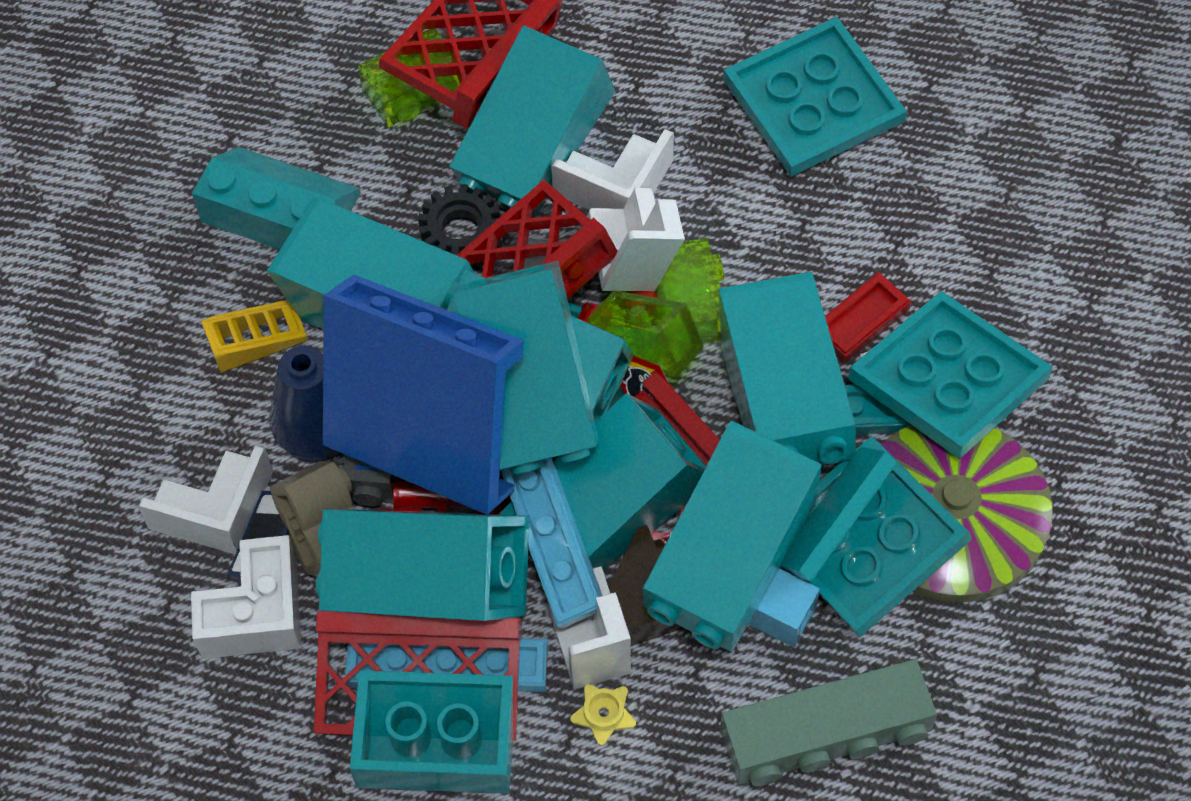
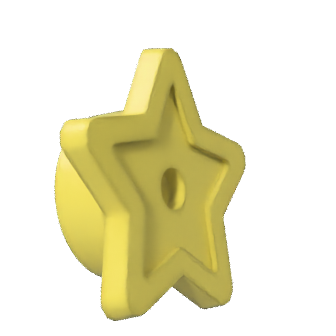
M586 684L584 686V706L570 718L575 725L591 728L600 746L606 744L614 730L632 729L636 725L634 718L624 708L628 692L625 686L611 690L607 688L598 689L591 684ZM601 709H607L609 714L602 717L599 712Z

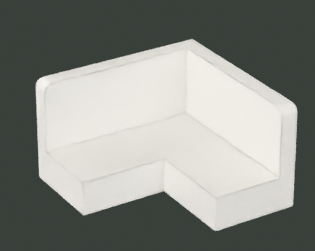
M665 129L657 143L633 134L614 167L573 151L567 162L556 159L551 167L552 186L568 201L589 210L591 208L623 209L634 188H652L654 194L673 162L674 132Z
M634 188L623 209L591 208L587 214L590 220L594 217L605 227L618 251L614 259L599 271L602 291H655L685 240L676 200L658 199L655 204L652 188Z
M255 446L250 457L225 451L208 492L163 479L155 500L142 498L138 506L148 529L236 554L239 540H242L261 492L266 490L273 473L266 449Z
M289 535L239 540L241 587L191 592L192 639L202 658H214L301 649L297 556Z
M602 566L593 569L603 595L596 598V614L565 628L557 627L547 600L548 610L573 690L583 688L586 684L593 685L631 674V638L616 592L610 594Z

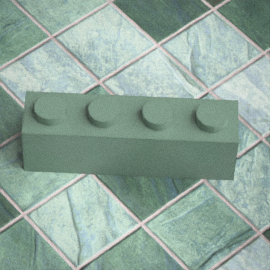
M914 659L722 712L720 730L738 785L751 782L753 786H764L780 779L781 773L798 768L803 773L814 772L828 766L831 763V759L848 754L851 759H860L876 753L879 750V746L898 741L901 746L917 743L928 736L927 732L932 731L937 713L918 661Z

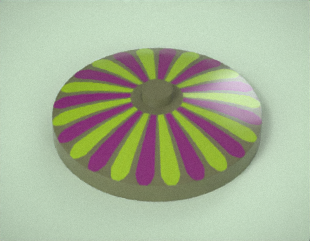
M910 425L891 435L881 444L969 531L972 538L969 543L918 586L913 593L944 602L960 603L984 600L1007 591L1019 583L1033 569L1044 550L1051 530L1052 500L1042 470L1029 452L1017 441L994 428L959 459L916 427Z

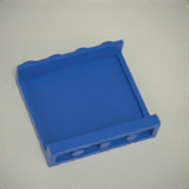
M353 274L324 295L323 445L347 457L357 459L390 475L397 476L430 492L437 493L472 510L488 515L514 491V484L499 478L505 374L508 369L523 358L524 340Z

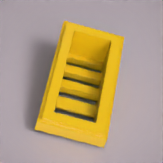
M288 300L223 313L201 320L220 373L308 341L299 315ZM285 317L290 331L280 332L276 319ZM267 323L271 335L262 336L258 326ZM249 329L253 339L244 341L241 332ZM232 336L235 343L225 345L223 339Z

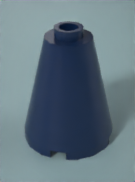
M297 346L288 350L279 361L269 412V425L275 442L281 448L292 453L299 460L312 462L326 461L338 457L342 453L323 445V354L310 346Z

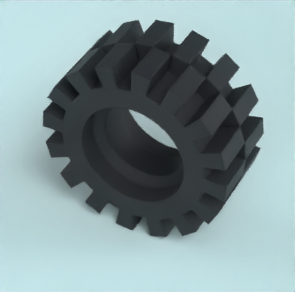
M460 184V192H453L452 185L444 187L445 196L443 197L438 191L431 194L432 204L425 200L422 205L423 214L419 213L418 217L421 241L457 255L500 218L498 205L494 206V199L489 194L483 198V190L475 187L471 194L469 193L468 185ZM457 218H468L475 221L478 225L476 233L464 239L447 237L443 229L446 223ZM501 238L498 240L497 248L501 246ZM476 262L474 265L476 269L483 267L484 263Z

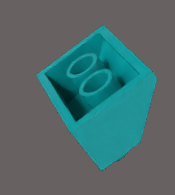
M241 147L212 157L192 192L202 223L279 250L313 197L321 198L352 211L361 194L360 188Z
M359 670L350 771L356 788L510 794L513 747V676Z

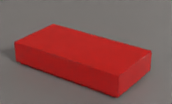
M880 272L876 273L825 315L836 357L843 364L910 310L912 301Z

